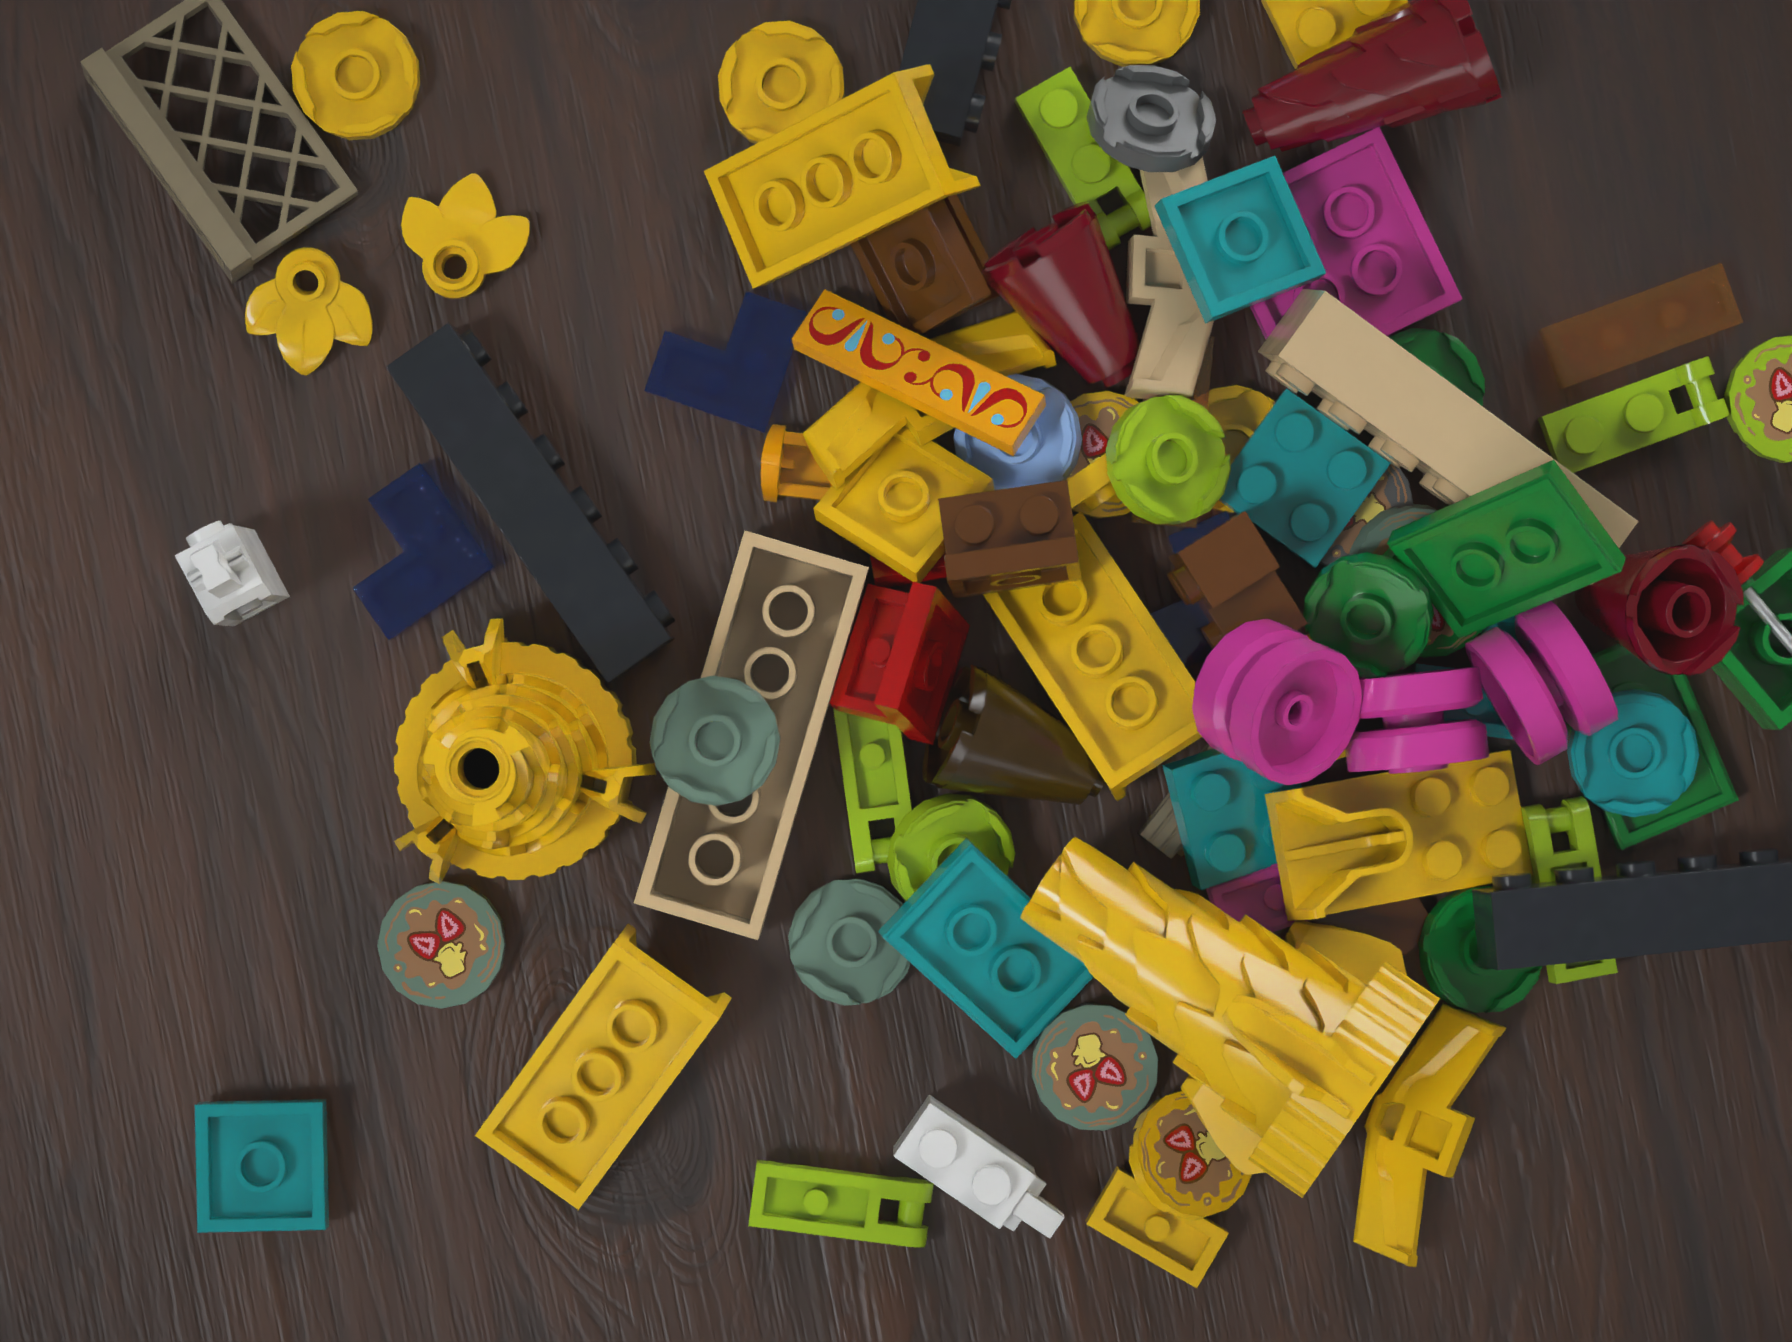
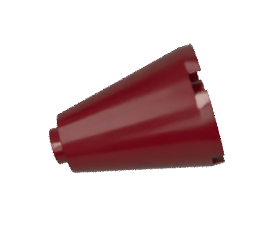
M1087 201L1077 203L1052 215L1051 217L1055 223H1051L1037 231L1033 226L989 258L984 264L986 268L982 269L981 273L987 283L1088 383L1102 380L1105 387H1109L1132 374L1135 363L1134 359L1137 357L1140 341L1097 215Z
M1683 544L1625 555L1626 559L1621 572L1597 581L1593 585L1575 590L1577 608L1587 620L1649 667L1664 674L1695 675L1705 672L1722 661L1736 642L1740 627L1734 626L1737 604L1744 606L1743 589L1735 569L1719 553L1696 545Z

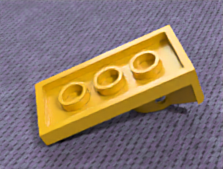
M931 64L893 72L704 171L753 289L768 285L948 196L981 186L977 176L949 168L929 121L923 103L934 77Z
M1081 511L1073 516L1082 580L983 594V596L1118 802L1126 796L1128 784L1202 736L1197 731L1192 710L1195 689L1194 679Z
M1511 751L1489 753L1488 758L1449 763V768L1398 774L1384 772L1265 794L1287 920L1319 919L1326 917L1328 914L1492 884V876L1531 873V876H1533Z
M628 923L475 1136L579 1210L720 1019L732 997L725 992L705 997L637 948L636 928Z

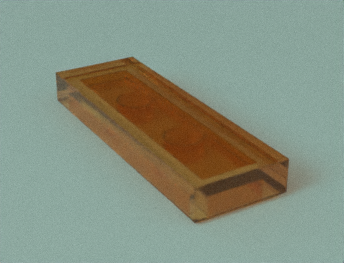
M1719 263L1544 327L1538 331L1561 390L1743 323L1723 265Z

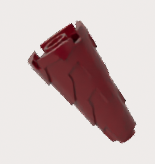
M1411 0L1356 28L1352 37L1298 64L1296 70L1258 88V94L1251 97L1254 106L1243 110L1256 147L1268 142L1271 150L1280 148L1281 152L1322 139L1329 142L1384 125L1395 128L1444 112L1480 106L1502 98L1498 80L1480 30H1477L1471 16L1473 12L1468 0Z

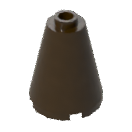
M971 664V668L964 666L959 670L953 679L941 719H943L939 738L934 739L933 745L928 743L926 745L923 761V779L926 783L941 789L1074 805L1082 804L1088 795L1096 797L1099 794L1105 781L1066 722L983 667Z

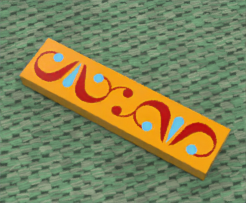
M824 289L792 337L794 350L1012 456L1016 454L1046 407L1044 394Z

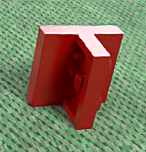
M913 582L910 592L906 593L868 584L829 704L836 711L896 725L909 739L933 745L970 625L937 587Z

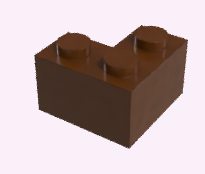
M1246 511L1231 517L1169 556L1175 569L1168 572L1167 577L1184 604L1188 606L1197 602L1209 623L1203 626L1201 631L1212 650L1226 634L1245 622L1270 619L1287 625L1296 631L1308 624L1275 572L1280 566Z

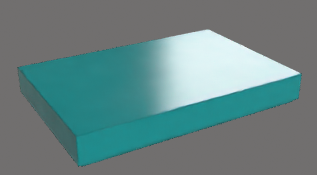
M965 838L878 932L1016 1059L1093 976L1089 973L1083 962L1020 918L1031 898Z

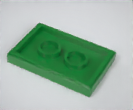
M1551 460L1392 530L1387 545L1400 562L1412 569L1426 586L1432 604L1458 638L1467 636L1622 571L1626 559L1555 460Z
M1619 643L1592 653L1591 655L1598 665L1611 693L1638 689L1661 694L1674 703L1673 705L1681 710L1682 714L1687 717L1695 729L1699 751L1693 781L1686 791L1682 792L1679 798L1671 803L1672 805L1661 812L1630 817L1601 809L1617 849L1623 850L1739 801L1686 675H1670L1658 672ZM1564 719L1568 734L1570 736L1572 727Z

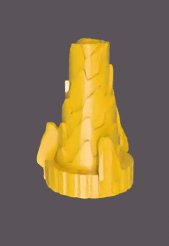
M490 619L485 633L484 644L480 646L466 648L454 630L442 637L451 660L443 665V669L439 673L431 674L421 685V691L418 696L410 700L405 710V721L398 728L395 741L398 745V752L394 756V773L399 779L397 786L401 803L406 805L409 811L408 818L415 828L394 842L399 851L415 843L421 852L433 859L429 872L430 880L441 884L449 867L453 864L461 869L470 868L475 870L478 875L492 879L497 876H504L508 880H525L531 875L542 877L557 872L563 865L570 866L587 856L589 849L596 848L610 834L611 826L619 822L621 816L640 824L643 822L647 812L632 804V801L628 800L633 777L656 775L655 763L636 764V748L632 745L631 741L633 730L630 720L624 716L622 712L623 704L616 693L606 687L603 677L594 669H587L583 666L580 659L569 653H557L553 647L540 644L527 646L523 642H507V638H504L503 619ZM477 748L490 751L499 763L497 780L492 786L485 789L472 785L464 774L465 759L470 752Z
M1077 837L1072 838L1064 847L1061 855L1045 874L1020 916L1028 925L1083 962L1095 979L1105 986L1120 1002L1129 1007L1125 1015L1130 1021L1178 1054L1173 1063L1189 1074L1182 1084L1181 1090L1190 1100L1199 1119L1217 1147L1235 1168L1245 1175L1267 1173L1301 1198H1303L1440 999L1407 976L1402 951L1390 942L1365 933L1332 925L1311 923L1305 920H1297L1292 924L1285 936L1287 941L1285 942L1248 915L1244 914L1238 922L1201 895L1190 891L1173 889L1135 862L1127 870L1106 854Z

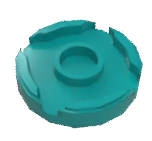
M1638 689L1612 692L1618 709V720L1591 736L1584 735L1572 728L1567 749L1571 776L1583 795L1604 811L1630 817L1659 813L1672 805L1671 803L1677 800L1682 792L1686 791L1694 779L1699 758L1695 729L1687 717L1682 714L1681 710L1661 694Z

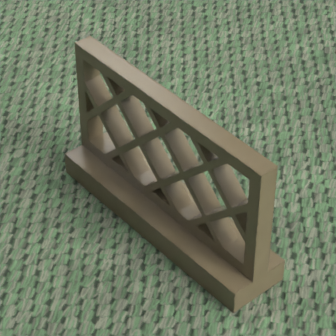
M184 0L106 52L103 48H100L80 61L85 79L232 284L253 271L254 264L358 195L357 188L222 0ZM208 6L222 26L218 49L181 42L185 20ZM175 28L173 40L159 38ZM228 37L231 38L241 53L226 51ZM144 47L170 51L165 84L137 79L124 60ZM179 53L216 60L210 92L173 85ZM224 62L250 66L259 78L255 101L218 94ZM265 88L278 105L263 102ZM147 92L162 95L160 110ZM171 96L208 103L202 136L174 131L167 121ZM216 105L253 112L247 144L210 137ZM261 113L289 119L296 129L292 152L255 146ZM302 139L315 157L300 154ZM184 144L200 147L197 161ZM208 148L245 155L239 188L216 184L210 181L204 172ZM253 157L290 163L284 196L247 189ZM302 165L325 170L338 189L319 202L292 198L297 166ZM222 196L237 198L234 213ZM245 200L281 206L282 210L278 229L255 244L241 224ZM290 208L304 211L288 222Z

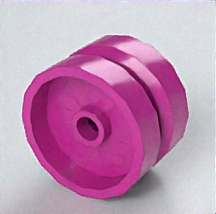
M1552 601L1515 615V632L1519 644L1508 632L1498 627H1493L1465 643L1466 653L1471 666L1480 667L1481 684L1486 696L1512 738L1535 765H1540L1568 749V731L1564 719L1575 731L1588 736L1618 720V709L1598 665L1573 625Z
M1270 619L1245 622L1229 632L1209 653L1195 682L1192 710L1197 731L1210 747L1232 759L1243 762L1247 768L1268 780L1284 785L1308 782L1330 768L1346 749L1359 722L1363 694L1358 671L1346 656L1323 644L1310 640L1306 635L1287 625Z
M1480 667L1394 674L1372 679L1359 678L1363 694L1359 719L1382 717L1383 727L1354 731L1345 749L1348 772L1389 770V774L1421 772L1449 768V763L1489 757L1485 724L1476 719L1444 721L1443 712L1474 707L1483 700Z

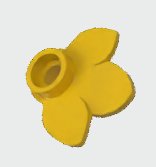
M471 173L454 184L443 197L439 206L421 198L409 197L402 215L401 227L404 240L423 259L422 270L427 284L434 292L449 299L468 297L481 287L487 274L498 273L511 268L521 257L530 235V221L528 218L516 215L496 218L497 211L492 195L482 178L476 173ZM454 256L464 258L467 264L465 274L458 279H450L444 273L446 261Z
M303 247L288 253L279 263L275 278L257 286L246 303L245 324L247 333L253 335H271L276 333L277 344L284 360L301 375H308L321 365L331 350L334 339L352 345L367 346L372 338V316L364 294L357 288L341 281L340 273L334 260L328 254L316 248ZM302 270L313 272L318 279V288L314 291L302 290L296 283V274Z

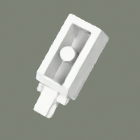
M216 521L186 537L190 548L175 555L205 614L213 625L236 626L290 597L254 529L236 526L232 523L223 526L221 521Z
M928 1095L893 1146V1156L998 1229L1004 1225L1014 1232L1020 1222L1024 1221L1048 1238H1051L1065 1218V1214L1039 1196L1046 1186V1182L1036 1176L1033 1166L931 1095Z

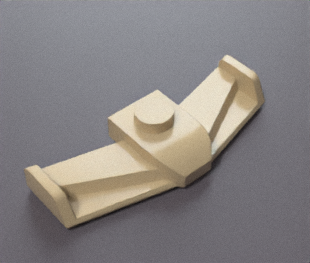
M1203 157L1195 165L1176 172H1147L1140 170L1153 236L1133 235L1128 241L1126 303L1150 305L1151 308L1130 381L1125 392L1126 397L1149 399L1165 395H1181L1187 398L1193 396L1214 321L1205 324L1155 209V205L1162 198L1208 181Z

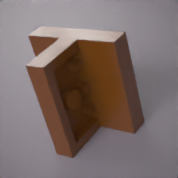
M957 194L948 196L850 244L888 320L921 336L926 335L953 318L1000 297L987 283L981 273V270L986 268L984 264L989 257Z
M1067 480L938 499L946 552L944 561L947 581L955 598L1082 580Z

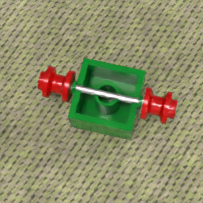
M1710 520L1692 533L1681 545H1696L1719 553L1735 569L1743 589L1744 606L1737 604L1734 626L1740 627L1737 640L1722 661L1711 668L1762 729L1781 730L1792 721V548L1777 550L1765 561L1758 554L1743 557L1731 543L1737 531V528L1731 521L1718 528L1713 520Z

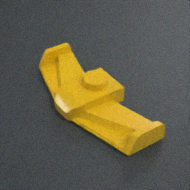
M1016 311L930 339L1004 376L1019 374L1040 366L1047 369L1057 365L1054 351ZM860 382L804 431L803 436L815 461L833 487L838 490L845 484L844 479L905 425L920 446L925 445L954 427Z
M1443 1003L1384 1091L1375 1096L1364 1125L1367 1136L1353 1237L1354 1243L1406 1266L1417 1267L1418 1256L1416 1253L1427 1170L1444 1177L1453 1178L1475 1118L1451 1108V1106L1498 1037L1502 1036L1507 1027Z

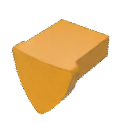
M773 424L767 433L761 457V488L764 501L778 502V496L820 501L832 484L815 461L803 433L787 432L786 425Z

